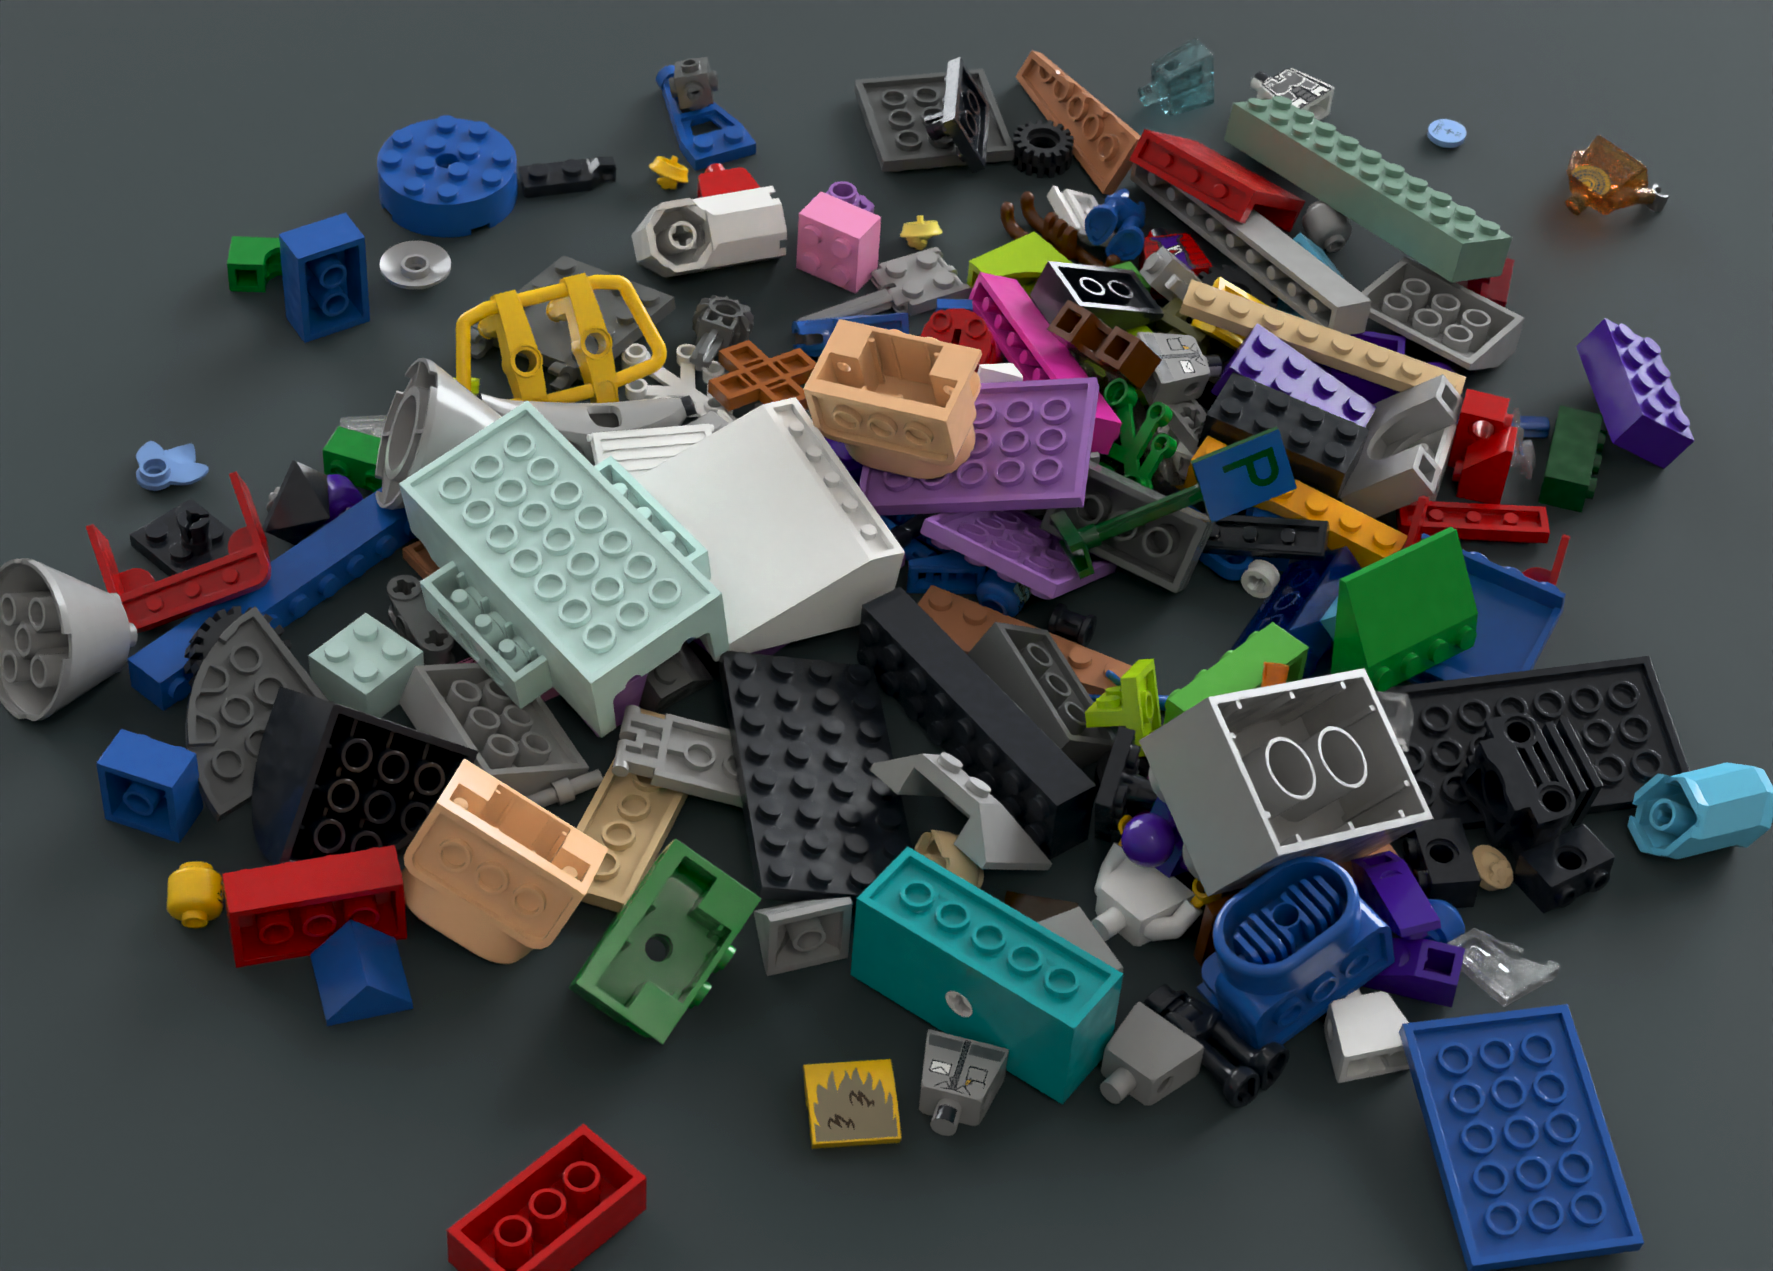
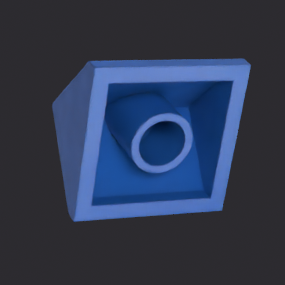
M350 919L310 954L327 1026L413 1009L412 998L394 937Z

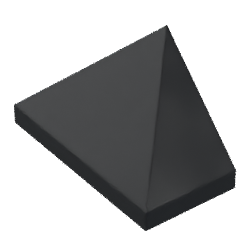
M293 460L262 528L268 534L297 545L330 518L327 475Z

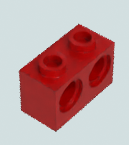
M1471 389L1466 390L1448 466L1455 467L1456 459L1464 460L1468 445L1511 426L1514 415L1507 414L1509 398Z

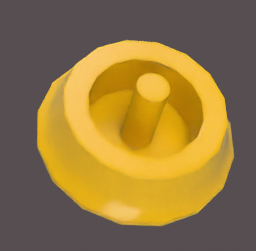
M657 156L649 164V168L660 176V178H657V184L661 185L662 189L674 190L677 188L678 182L688 183V168L677 163L678 157L672 156L670 160Z

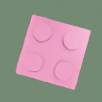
M821 191L799 213L796 268L856 294L872 277L871 273L878 269L881 217Z

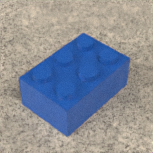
M347 213L279 234L286 318L304 343L370 321L365 237Z

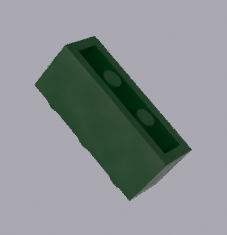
M1560 405L1538 503L1582 513L1585 499L1593 500L1598 478L1591 477V475H1598L1602 454H1598L1596 451L1602 452L1607 431L1601 430L1603 419L1601 414Z

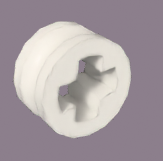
M1254 560L1249 564L1248 570L1243 573L1241 584L1252 596L1266 598L1270 596L1274 587L1277 586L1280 574L1276 567L1268 561Z

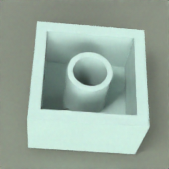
M364 613L308 655L310 677L330 702L378 718H382L400 704L399 700L414 666L424 665V656L421 649L367 613Z

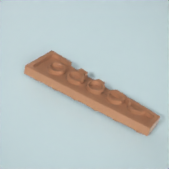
M934 585L929 587L918 602V605L967 655L995 622L1040 629ZM1050 633L1088 694L1102 695L1106 693L1105 690L1107 688L1117 686L1106 677V671L1111 670L1121 678L1132 667L1129 664Z

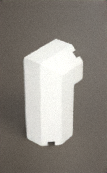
M773 186L696 199L685 198L662 202L650 210L632 234L636 261L638 264L667 278L783 257L786 255V247L780 248V241L787 240V229L782 203L779 198H771L770 194L776 192Z

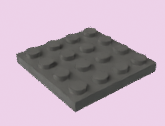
M968 70L990 106L986 163L1014 160L1015 149L984 70ZM947 72L855 80L854 92L882 172L967 165L966 161L962 162L959 159L956 145L951 136H944L939 140L933 141L925 127L928 125L924 122L926 115L934 114L944 109L942 99L945 97L946 86L944 78L947 76Z

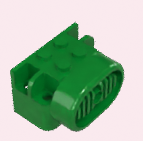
M675 838L662 851L634 893L630 895L570 984L569 989L620 1025H626L637 1034L646 1038H653L660 1044H663L687 1008L691 1010L694 1006H698L712 987L706 980L712 972L716 974L719 969L722 971L736 951V948L731 943L762 898ZM656 939L664 945L665 956L662 961H654L647 956L645 944L648 940Z

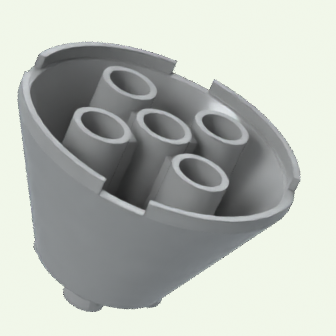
M29 558L13 559L0 567V701L14 717L31 721L44 720L116 672L122 670L128 658L130 647H134L137 643L138 635L135 625L128 621L119 594L108 593Z

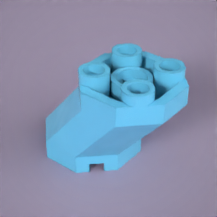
M1728 762L1673 776L1656 774L1635 792L1632 804L1637 805L1635 817L1630 815L1627 827L1640 852L1654 856L1681 859L1730 846L1747 848L1767 832L1771 827V823H1773V785L1764 769Z

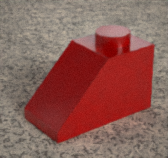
M1510 426L1467 446L1464 460L1456 459L1452 481L1459 482L1456 497L1488 504H1500L1514 452L1518 428Z

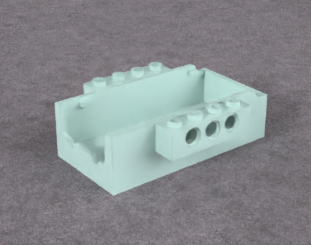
M528 400L399 483L410 529L423 543L431 559L440 568L420 581L426 609L520 709L553 687L602 738L616 728L613 700L618 693L626 688L627 682L636 675L643 677L678 653L681 650L682 644L691 637L698 639L705 635L710 654L715 659L729 650L722 593L709 581L711 579L708 550L612 456L593 466Z

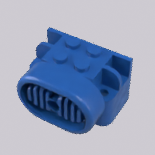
M1300 856L1273 867L1223 905L1213 927V941L1216 952L1210 955L1203 963L1201 969L1203 983L1197 986V991L1213 1009L1220 1011L1223 1014L1222 1019L1254 1048L1260 1050L1264 1045L1273 1041L1283 1045L1325 1014L1332 1001L1344 999L1395 962L1391 929L1359 896L1354 880L1343 867L1322 857Z

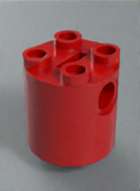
M953 308L934 312L920 337L924 338L932 337L939 341L981 350L982 356L975 369L976 373L980 364L1003 363L1000 348L985 320L977 313L967 309Z

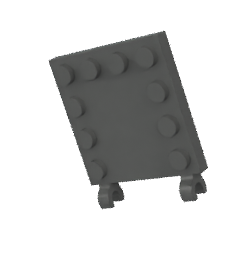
M563 255L518 290L517 294L558 284L564 277L586 273V276L615 274ZM629 280L654 325H657L676 309L675 297ZM593 290L607 331L612 338V352L615 359L640 339L643 334L618 290ZM550 301L523 307L537 348L543 357V365L549 367L548 373L557 376L556 380L550 384V388L561 391L569 389L577 379L583 381L576 357L571 350L572 341L568 322L562 320L553 322L548 318L546 307ZM478 323L471 329V343L474 344L471 347V357L480 359L493 346L500 348L498 338L485 339L478 332ZM588 335L585 340V347L590 353L596 354L599 348L598 342L593 336ZM522 353L517 354L518 356L528 359L527 356Z

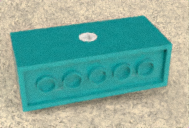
M907 847L856 900L851 976L947 1034L1009 1049L1006 1070L1061 1104L1069 1098L1103 1059L1106 1045L1113 1037L1123 980L1122 972L910 847Z

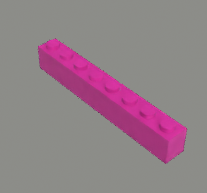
M983 272L979 273L968 300L973 301V312L985 320L1001 352L1009 363H1013L1023 376V381L1089 378L1067 347L1047 330L1050 324L1016 279ZM1100 392L1098 394L1091 452L1108 455L1113 442L1117 440L1120 434L1122 422Z

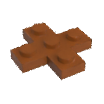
M750 340L719 350L718 363L729 373L710 379L708 381V393L726 410L731 411L758 400L763 404L794 397L798 399L805 410L809 409L804 390L800 385L808 381L816 362L802 349L797 348L768 358Z

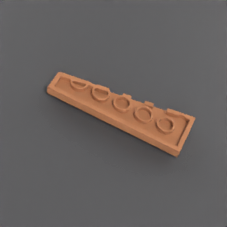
M1031 51L1017 73L1016 79L1046 119L1054 121L1053 126H1057L1060 123L1064 125V130L1069 129L1071 131V136L1074 138L1072 153L1100 191L1107 195L1114 194L1133 165V162L1129 159L1141 136L1042 53Z

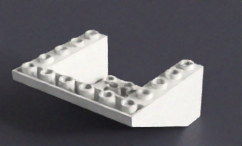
M796 397L762 404L636 478L708 550L711 579L709 581L722 593L729 642L728 651L752 653L857 626L861 622V608L863 604L895 589L905 551L819 429L813 425L812 419ZM702 635L699 638L710 654L707 637ZM711 655V657L713 658V660H714L715 662L719 661L720 656L715 659V658Z

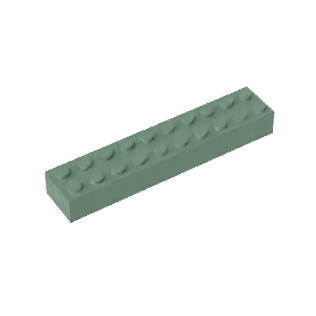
M1274 96L1273 99L1269 100L1249 98L1247 102L1233 103L1224 138L1229 144L1450 282L1501 276L1512 237L1501 231L1498 224L1483 220L1475 215V210L1453 202L1450 195L1433 190L1428 186L1427 181L1412 177L1404 172L1405 169L1402 166L1385 161L1381 158L1382 155L1379 152L1362 147L1357 139L1344 136L1336 131L1334 125L1317 120L1312 112L1294 106L1289 98L1283 96Z

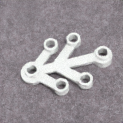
M634 343L630 345L621 356L622 370L650 359L649 351L642 344ZM683 344L677 348L676 361L680 365V378L662 367L649 376L664 386H647V382L642 378L625 385V395L630 401L690 396L695 404L697 414L688 417L699 418L710 411L716 413L719 409L726 410L708 393V385L707 396L695 389V365L690 362V356L696 346L692 344ZM712 361L709 368L703 367V381L708 384L710 379L724 375L725 368L718 361ZM726 410L727 412L733 415V410Z

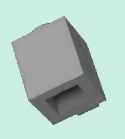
M1164 246L1151 254L1146 259L1143 268L1139 271L1147 283L1168 301H1171L1174 297L1183 301L1191 279L1202 283L1187 265Z

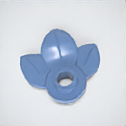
M148 441L136 454V460L139 464V468L136 471V479L138 484L147 490L159 491L170 485L184 486L193 484L204 478L209 471L208 466L195 463L196 454L192 443L163 451L159 444L154 441Z

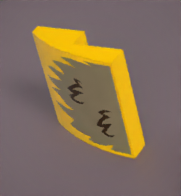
M891 1059L803 1065L811 1149L900 1143L901 1128Z

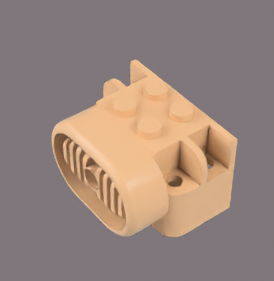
M839 319L803 388L813 425L819 429L824 437L844 443L852 458L866 467L917 479L943 477L947 473L956 471L966 462L975 446L976 437L973 423L976 419V409L974 403L981 389L980 378L975 369L982 356V352L979 349L939 341L932 337L924 338L906 334L896 329L888 330Z
M464 758L405 852V868L401 873L404 883L405 904L424 923L475 955L494 963L511 964L522 959L533 949H543L554 942L585 896L608 848Z

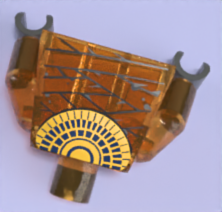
M1598 135L1588 145V148L1574 150L1571 153L1567 175L1572 195L1565 200V204L1573 214L1580 215L1589 206L1602 215H1608L1614 210L1637 204L1646 205L1649 209L1657 212L1664 209L1669 196L1661 195V188L1658 185L1648 188L1647 166L1601 135Z

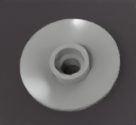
M406 241L396 244L387 249L380 259V272L384 279L392 285L404 289L417 290L433 287L445 280L451 271L449 254L442 247L426 241Z

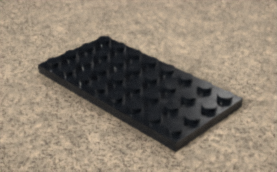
M726 651L720 656L718 665L757 896L762 899L795 902L850 897L852 906L856 907L857 897L907 847L913 849L901 795L896 794L870 771L874 763L893 760L874 669L869 670L867 666L860 664Z
M1649 656L1396 686L1377 695L1434 818L1432 820L1460 818L1464 830L1485 828L1481 813L1468 799L1460 783L1464 772L1469 768L1465 760L1468 756L1475 755V750L1487 731L1484 726L1485 720L1518 712L1527 714L1535 720L1540 730H1542L1547 722L1553 721L1556 727L1559 719L1568 718L1573 729L1581 735L1584 750L1591 764H1594L1599 769L1603 786L1587 814L1637 808V805L1632 804L1635 792L1656 774L1673 776L1690 771ZM1409 833L1401 836L1400 838H1408Z

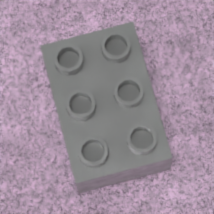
M1365 668L1207 697L1139 740L1150 765L1149 781L1158 798L1167 804L1184 842L1182 849L1184 862L1190 873L1197 880L1201 881L1207 897L1245 888L1273 867L1300 856L1322 857L1337 864L1368 856L1434 819Z

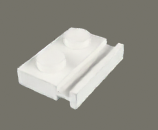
M1052 186L1047 198L1059 219L1065 220L1068 226L1076 228L1078 230L1077 236L1082 242L1095 246L1088 240L1085 232V219L1089 211L1093 207L1098 206L1094 196L1069 189L1060 192L1057 186ZM1114 231L1111 234V236L1102 245L1099 246L1107 247L1110 239L1115 235Z

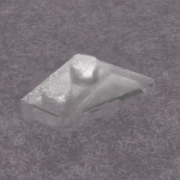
M1476 928L1447 943L1466 948L1461 971L1503 1007L1510 1005L1555 979L1561 967L1550 959L1546 966L1524 958L1522 957L1523 948L1509 942L1499 941L1493 935Z

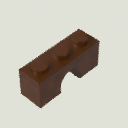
M1069 299L1047 328L1069 350L1116 377L1126 380L1139 390L1142 389L1162 361L1141 339L1117 326L1111 329L1092 312Z

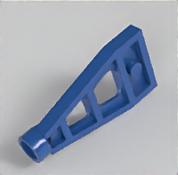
M675 65L665 66L657 73L656 83L663 91V97L680 151L695 171L707 168L714 163L721 164L756 154V142L745 127L715 102L703 109L682 114L679 108L678 97L672 98L669 78L674 77ZM709 121L720 128V130L694 136L691 130V126Z

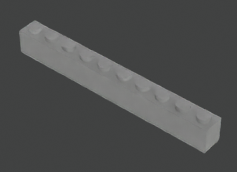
M1133 163L1130 180L1306 320L1347 335L1365 332L1372 300L1257 211L1252 209L1246 223L1238 222Z

